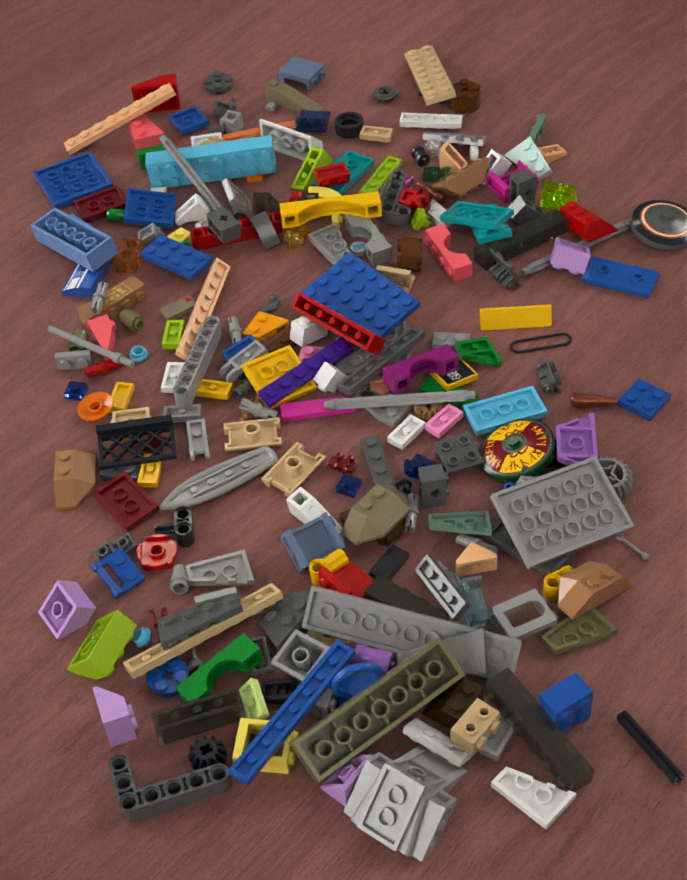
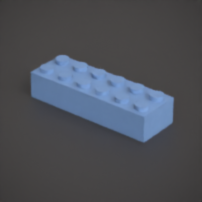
M53 208L30 225L38 242L92 272L99 269L104 263L119 253L111 236L57 208Z

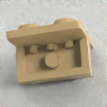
M378 265L376 271L409 293L415 280V275L411 274V270Z

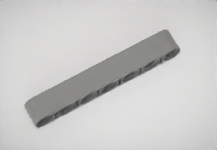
M209 316L204 319L174 385L173 394L178 408H188L192 405L201 380L204 378L222 336L220 320L217 316Z

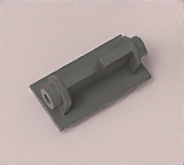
M545 356L546 362L539 363L536 368L543 390L547 394H551L556 389H558L559 393H562L559 387L562 384L558 374L555 375V372H557L556 366L553 361L549 362Z

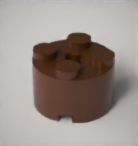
M463 78L460 79V82L452 85L457 96L450 99L451 109L454 112L464 114V111H469V113H473L480 108L479 84Z
M402 237L398 239V252H401V255L397 256L398 268L411 270V272H421V267L418 266H422V237Z

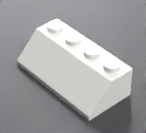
M263 119L259 120L261 136H272L275 151L304 161L311 147L323 149L321 140Z

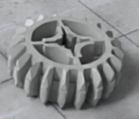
M599 455L598 461L619 499L621 500L622 497L626 498L633 484L632 470L629 469L628 464L623 463V460L617 461L616 457L611 459L608 455L602 458Z

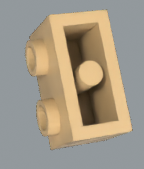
M477 698L451 728L450 742L474 756L478 750L481 751L486 746L488 737L491 734H496L501 726L500 712Z

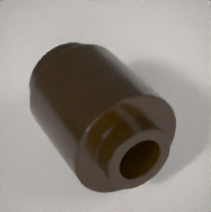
M400 521L385 537L376 539L377 543L381 546H390L402 536L405 530L403 523Z

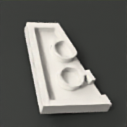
M507 766L491 781L493 789L546 830L576 798L575 792L570 790L566 792L556 788V785L549 782L545 784L534 780L533 776Z

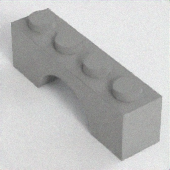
M345 215V227L352 238L359 237L369 240L366 243V257L373 266L392 260V245L386 241L384 234L379 232L377 225L373 224L371 218L365 219L359 216Z

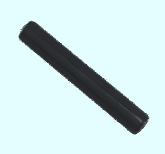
M627 711L619 713L617 721L675 785L682 782L684 774Z

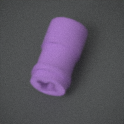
M358 644L355 648L354 664L361 662L374 663L382 669L383 673H387L396 665L394 652L379 648L374 649L364 644Z

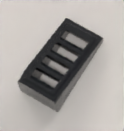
M296 678L263 681L261 691L265 703L284 704L302 681ZM270 688H273V695L269 696Z

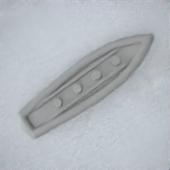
M266 445L212 466L176 487L160 504L159 509L175 510L179 506L191 507L217 498L274 466L279 461L277 454Z

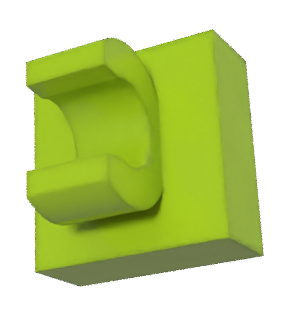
M418 207L411 217L414 230L419 231L422 226L428 228L431 224L428 221L430 217L426 215L424 208Z

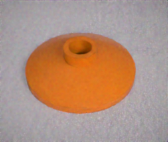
M105 392L88 394L78 404V415L85 421L100 420L112 410L113 399Z

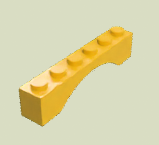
M379 191L279 203L283 229L299 227L312 219L328 215H354L365 219L382 217Z

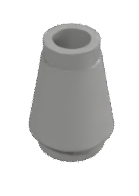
M182 564L174 566L169 583L170 589L175 594H184L190 587L186 568Z

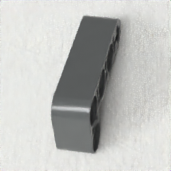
M395 169L391 173L381 202L382 217H379L382 223L398 227L408 226L411 215L409 206L397 202L405 188L406 172L402 169Z

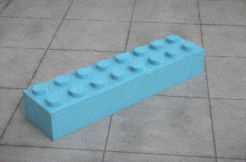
M271 135L178 148V151L204 183L223 180L225 177L233 179L277 172L276 156ZM167 150L146 153L145 165L152 188H171L193 184Z

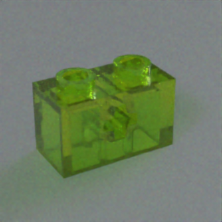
M545 181L541 189L540 206L560 210V207L568 202L577 203L578 187Z

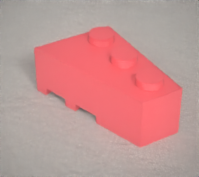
M144 114L127 123L136 150L162 144L159 138L161 135H165V133Z

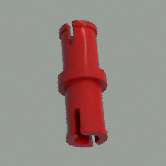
M112 359L107 361L101 360L98 364L84 367V371H86V377L90 378L121 368L122 364L119 365L113 362Z

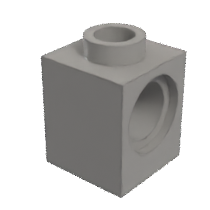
M228 110L220 119L221 128H225L226 134L238 132L244 126L242 113Z

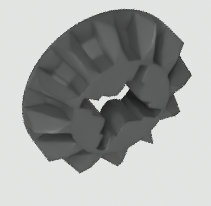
M380 86L373 91V96L378 102H390L395 100L397 91L391 86Z

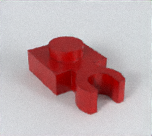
M405 188L397 202L413 208L415 204L419 208H424L421 201H428V198L416 190Z

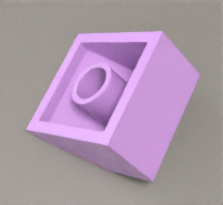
M556 237L550 264H553L554 268L560 270L562 268L568 269L570 273L579 275V273L584 274L591 256L589 247Z
M57 580L38 613L56 639L60 640L85 626L96 610V607L77 582Z
M97 686L93 687L111 748L137 739L135 730L139 728L132 705H126L124 696Z

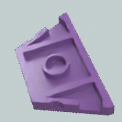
M589 413L586 418L581 420L576 418L568 423L556 425L557 462L569 466L594 456L598 460L594 413Z

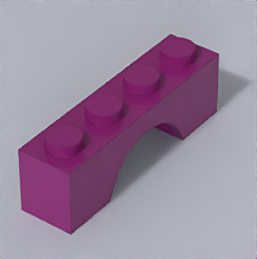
M448 344L439 346L384 367L383 383L394 395L411 389V379L420 373L431 372L443 376L457 371L459 356Z

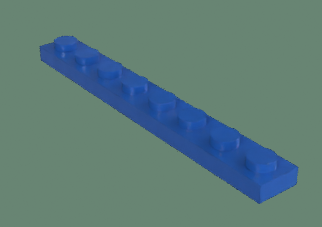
M339 640L332 645L229 768L230 776L246 786L253 781L330 687L334 676L356 655L355 649Z

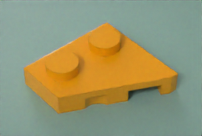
M259 311L242 333L243 338L252 334L256 340L261 342L267 337L276 334L277 329L282 326L287 328L290 325L289 320Z

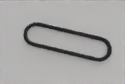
M555 333L513 341L510 344V349L515 353H525L570 344L572 337L567 333ZM560 335H565L569 338L568 342L519 351L513 349V344Z

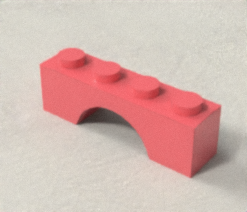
M441 224L425 229L424 243L426 247L430 248L432 255L437 258L439 265L445 269L446 275L450 276L453 282L472 277L473 263L465 253H454L448 250L451 247V233L446 226Z

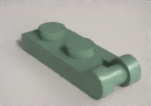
M543 113L537 114V122L531 127L530 135L526 137V139L531 137L536 146L545 131L546 115Z

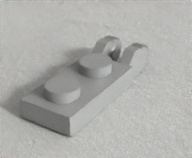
M255 340L228 360L220 368L219 374L223 377L225 376L227 382H234V380L238 379L239 374L243 373L242 364L266 355L269 352L258 340Z

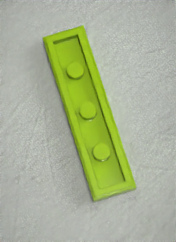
M388 156L360 189L359 194L377 192L381 185H386L392 171L399 169L402 165V159Z

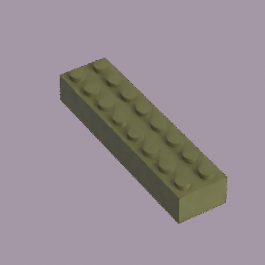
M441 638L433 639L288 744L313 781L320 782L453 685L465 674Z

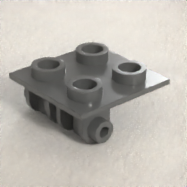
M490 248L489 250L497 262L495 266L490 267V274L508 290H513L516 284L521 287L520 277L514 271V266L509 261L505 262L504 257L499 252L495 253Z
M470 432L433 442L437 451L435 456L437 459H441L448 474L484 463Z

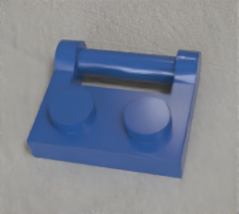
M122 547L102 560L96 561L91 566L94 573H98L110 588L111 594L115 599L120 598L145 581V576ZM109 566L123 586L119 587L104 568Z

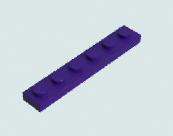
M340 337L258 391V396L271 408L311 381L325 361L335 365L353 353L354 348L343 337Z

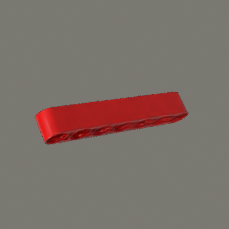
M280 211L267 214L277 235L298 231L303 228V225L299 227L283 229ZM252 217L239 219L242 226L240 230L241 237L225 244L220 241L208 226L195 228L190 232L192 247L196 250L258 239V234L250 221Z

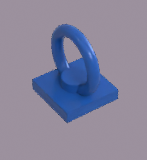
M361 662L347 666L339 671L331 683V688L336 696L339 707L383 676L382 669L374 663Z

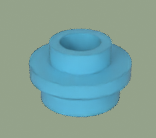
M135 346L131 349L130 358L135 362H141L148 357V352L143 346Z
M139 628L133 637V642L136 643L138 648L147 646L151 641V630L148 628Z

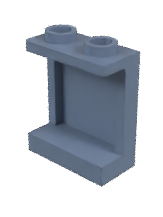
M296 56L278 71L279 81L287 83L291 79L304 83L308 92L325 78L324 64Z
M327 512L304 525L283 532L280 537L299 573L309 569V564L312 560L323 559L336 549H345L344 537L342 534H338L335 528L336 523Z

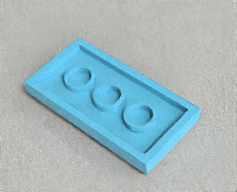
M533 386L463 405V412L476 436L490 433L498 426L517 419L535 420L548 415V410Z

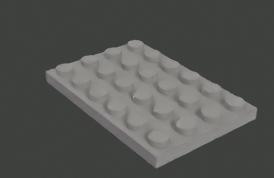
M596 456L498 491L490 496L527 569L534 568L631 530L634 527L632 520Z

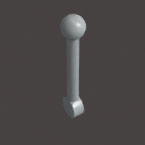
M623 533L615 535L616 540H622L641 555L642 560L649 559V554L642 552L624 538Z

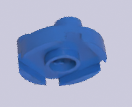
M176 656L166 661L163 665L148 671L146 680L150 691L155 695H164V698L178 696L179 694L175 687L182 680L190 676L188 665ZM167 674H172V679L170 680L164 677Z

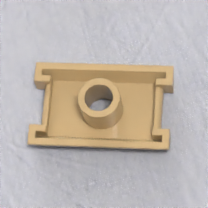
M280 417L223 423L224 434L229 436V443H224L225 452L255 449L266 445L269 447L282 446V438L277 435V429H281Z
M296 442L261 479L267 487L273 485L284 491V495L289 497L324 461L326 456L318 453L314 457L304 452V446Z

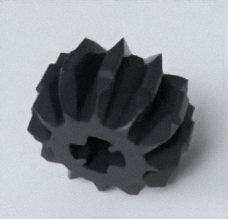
M204 735L201 741L195 739V745L189 748L188 759L194 771L214 764H226L227 750L221 739L216 740L214 735L210 739H207Z

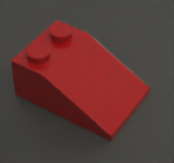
M176 74L161 75L131 86L133 101L140 100L147 96V94L158 90L161 86L170 83L176 95L145 113L179 110L181 99Z

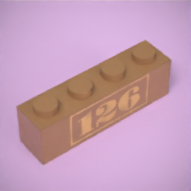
M132 275L107 290L106 302L102 305L100 314L96 315L97 309L95 314L90 312L93 300L77 308L80 321L88 327L87 321L105 314L112 320L122 310L130 309L148 298L145 284Z

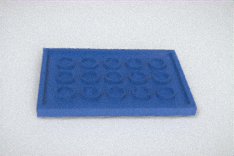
M348 252L301 292L382 338L390 334L421 306L420 301L351 252Z

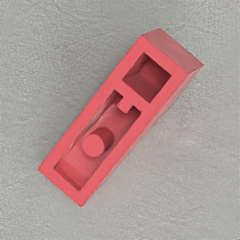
M105 314L87 321L90 334L96 345L113 352L116 339L114 330L117 329L114 320H110L108 315ZM102 355L105 361L110 360V358Z

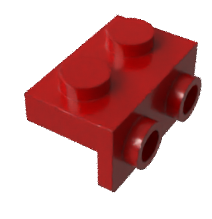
M345 162L314 169L318 187L329 188L334 185H344L350 182V171H347Z

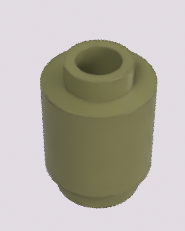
M124 309L119 314L121 324L132 331L137 332L143 328L145 320L140 314L131 309Z
M83 329L72 331V335L88 341L89 334ZM71 341L68 343L69 351L86 349Z

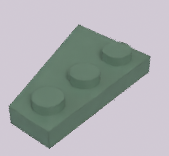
M489 511L428 514L429 530L492 536Z

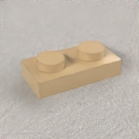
M363 125L359 137L360 140L390 143L393 136V128Z

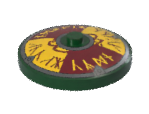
M517 419L498 426L486 436L480 446L479 453L484 461L481 464L482 469L490 478L503 483H516L520 476L535 477L548 467L555 456L556 440L552 430L543 422L534 419Z

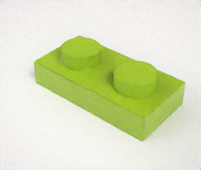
M167 320L162 340L163 349H177L185 329L184 320Z

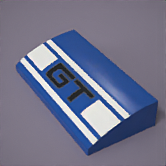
M117 255L94 272L77 263L61 292L62 295L92 298L97 290L98 283L103 282Z

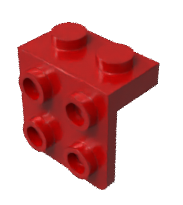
M349 562L335 573L330 572L325 566L318 571V583L320 587L365 598L377 588V583L353 562Z

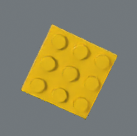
M288 345L242 364L241 368L258 394V391L301 364V361L292 347ZM312 379L271 408L262 399L261 401L265 407L273 409L280 406V404H285L316 391L317 386Z

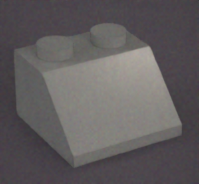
M295 629L270 663L294 678L303 681L331 647Z

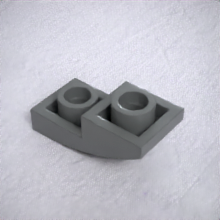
M265 211L250 218L258 238L266 251L281 243Z
M128 531L114 543L109 540L94 550L93 554L98 561L122 547L129 556L137 551L138 544L133 535Z

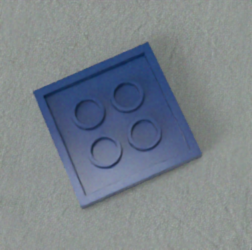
M128 188L123 223L142 226L154 223L157 227L172 229L176 194Z

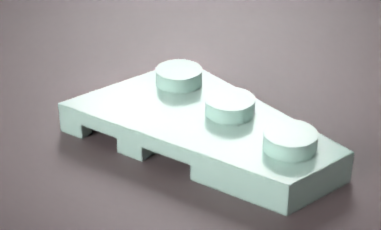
M528 137L504 155L506 159L512 161L516 166H518V160L527 165L533 173L537 174L539 182L553 172L531 137Z

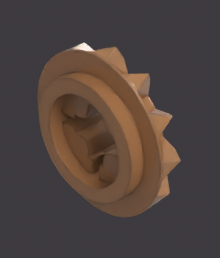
M442 403L414 405V413L422 420H430L444 408V405ZM427 405H430V411H428L426 407Z

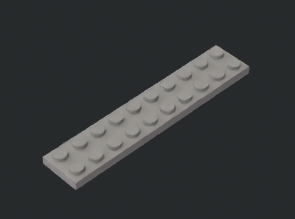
M315 585L311 586L302 628L394 653L426 645L431 640L439 637L443 640L477 630L474 627ZM484 630L487 672L474 675L512 685L523 640Z

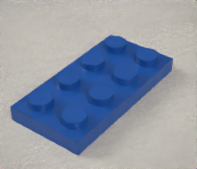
M161 234L139 253L141 259L191 281L213 262V256Z

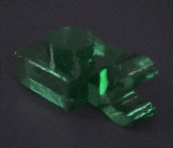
M424 167L422 180L423 182H439V179H444L451 175L446 174L450 173L451 167H444L442 170L440 167Z

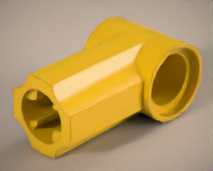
M336 549L323 559L312 560L309 564L311 582L314 585L320 586L318 583V571L324 566L330 572L335 573L348 564L349 559L342 549Z

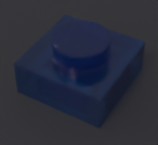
M70 381L64 393L65 399L81 401L88 390L87 383Z
M344 473L336 486V492L354 498L362 486V479Z

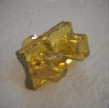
M303 224L299 227L285 228L281 232L283 241L288 243V249L294 250L297 245H301L304 242L303 236L310 234L311 230L308 224Z

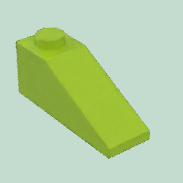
M310 148L291 186L292 189L305 192L316 180L314 169L330 165L332 158L324 149Z

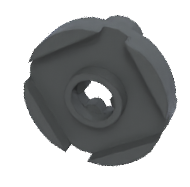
M214 71L212 75L203 79L205 91L213 95H217L216 92H221V94L227 93L233 88L232 76L221 71Z

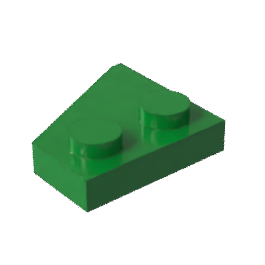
M488 337L455 342L454 348L463 361L500 367L502 364L500 356Z

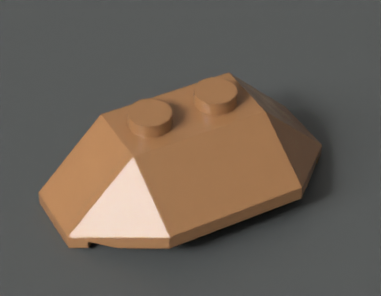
M489 157L475 160L433 184V189L449 196H458V198L467 195V191L479 188L478 185L484 182L490 161Z
M81 448L56 451L53 481L57 510L77 508L80 502L94 489L97 456Z
M588 561L560 576L558 608L574 620L629 589L632 584L608 564Z

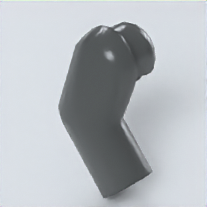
M277 294L269 296L270 302L260 307L261 312L270 313L277 310L281 302Z

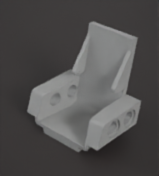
M422 744L396 760H391L378 752L366 760L343 812L351 817L350 820L357 824L356 827L395 852L399 851L408 857L413 856L422 862L436 848L457 802V799L448 793L460 779L466 776L468 770L462 766L458 767L449 763L448 760L432 753Z

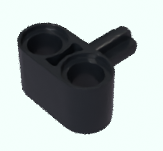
M179 506L174 510L173 522L156 524L154 527L155 534H175L177 543L181 547H190L195 542L194 520L192 511L188 506Z

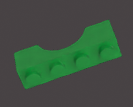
M244 633L240 637L235 638L231 644L216 653L211 660L201 665L197 671L182 680L175 687L181 700L197 715L213 702L212 687L220 676L231 671H241L248 674L264 661L260 648Z

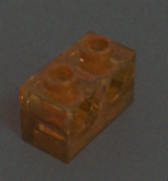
M122 238L117 249L119 253L113 259L116 272L136 273L141 265L139 253L145 248L142 244V239Z

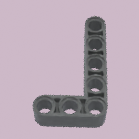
M121 753L115 754L108 762L121 815L126 822L130 823L229 791L232 786L228 767L219 763L137 789L133 771L126 755Z

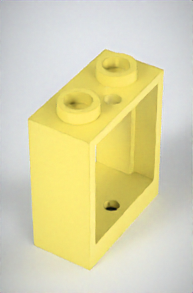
M240 718L232 756L233 763L249 746L251 733L259 734L270 720ZM294 729L285 740L282 757L272 756L260 772L289 774L290 765L295 763V753L288 743L299 736L298 731Z

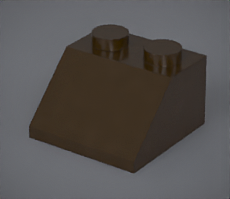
M462 677L433 698L422 712V715L451 729L477 698L484 701V687Z

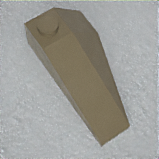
M271 79L264 86L265 102H274L278 106L301 112V110H323V106L284 82Z

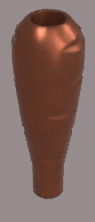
M421 181L416 183V185L427 188L433 199L440 205L445 203L446 195L443 192L435 190L432 186L426 185Z
M574 393L570 397V404L574 408L617 405V398L587 393Z

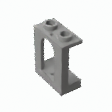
M536 589L490 608V621L500 635L519 640L549 627L551 629L558 622L557 614L555 611L550 610L545 597L540 595ZM528 603H533L541 616L513 628L505 613Z

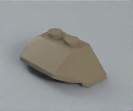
M376 484L351 508L341 531L344 539L357 546L362 544V542L385 537L410 512L407 494L391 485Z

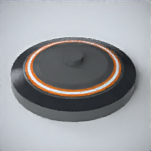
M651 200L635 208L631 218V228L638 239L651 247L661 250L675 251L687 248L686 207L671 201Z

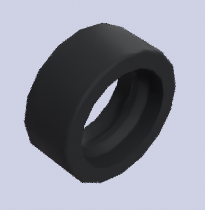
M344 112L335 118V131L337 135L343 138L359 136L364 125L362 115L356 112ZM346 124H355L353 126H344Z

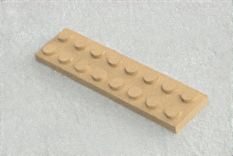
M425 45L421 49H413L404 54L427 106L457 97L432 45Z

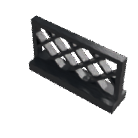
M172 414L96 425L100 470L177 459ZM170 432L166 440L159 437L161 433ZM144 435L152 436L146 443L140 439ZM124 438L133 439L128 445L121 442ZM155 439L162 443L157 449L150 446ZM110 440L114 442L109 448L103 446L102 443L103 441ZM136 442L143 445L138 452L131 449ZM117 445L124 448L118 455L112 452ZM165 446L172 449V453L163 454L160 451ZM146 449L153 452L149 457H144L141 454ZM128 451L134 455L129 460L122 458ZM109 454L115 458L112 462L104 463V459Z

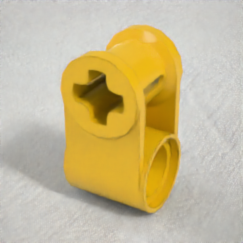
M566 565L545 576L542 595L546 600H558L559 578L573 570L572 566Z

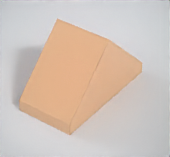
M447 140L439 150L440 169L456 172L467 166L468 162Z
M470 542L456 560V573L459 577L497 570V554L473 542Z

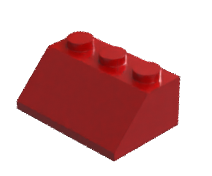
M568 202L560 207L561 225L588 243L617 232L616 227L576 202Z

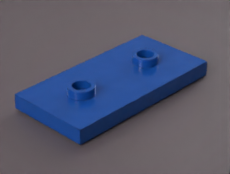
M592 256L581 282L650 298L660 272Z

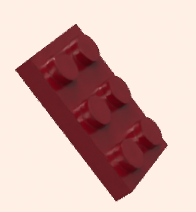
M116 185L73 201V204L82 219L88 223L107 216L109 209H125L127 198Z
M125 471L93 492L96 500L127 532L159 511V506Z

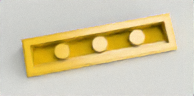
M550 304L480 309V330L552 326V306Z

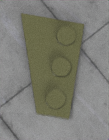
M593 608L574 620L568 616L540 637V642L554 655H558L617 635L618 628Z

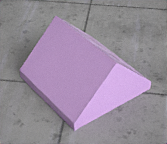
M373 755L354 756L335 770L320 788L346 807L366 760Z

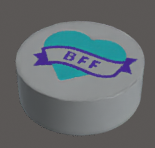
M361 241L352 243L350 245L351 253L357 257L364 256L366 254V243Z

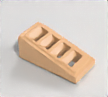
M558 144L538 148L547 164L566 156L568 153Z

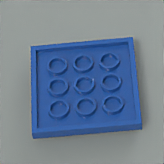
M90 151L32 172L35 180L53 207L57 209L73 204V201L114 186Z

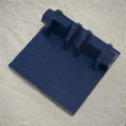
M301 110L300 116L296 117V131L326 132L331 111Z

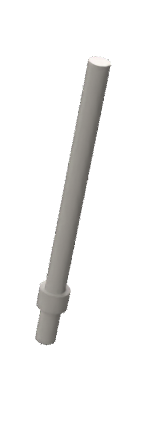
M52 325L47 329L48 332L108 357L119 365L124 364L131 368L135 365L133 360L126 358L119 352L114 353Z

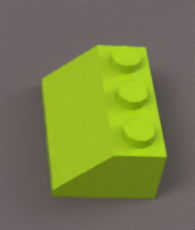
M119 610L97 619L67 670L94 680L110 676L114 671L115 667L113 665L116 660L121 658L124 653V646L133 638V631L137 625Z

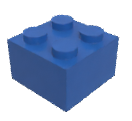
M577 672L573 673L539 694L538 720L554 738L561 734H567L572 727L578 723L582 724L590 718L593 690Z

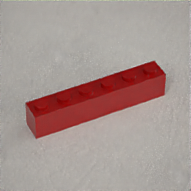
M298 292L291 305L292 309L376 356H379L387 341L301 292Z

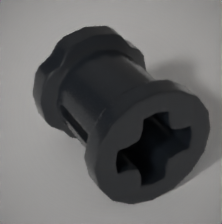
M416 146L411 151V156L417 160L419 166H426L430 162V156L425 153L422 146Z

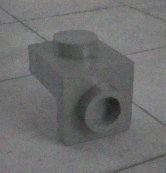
M231 97L229 104L217 100L213 102V113L218 116H224L228 110L236 111L237 108L235 98Z

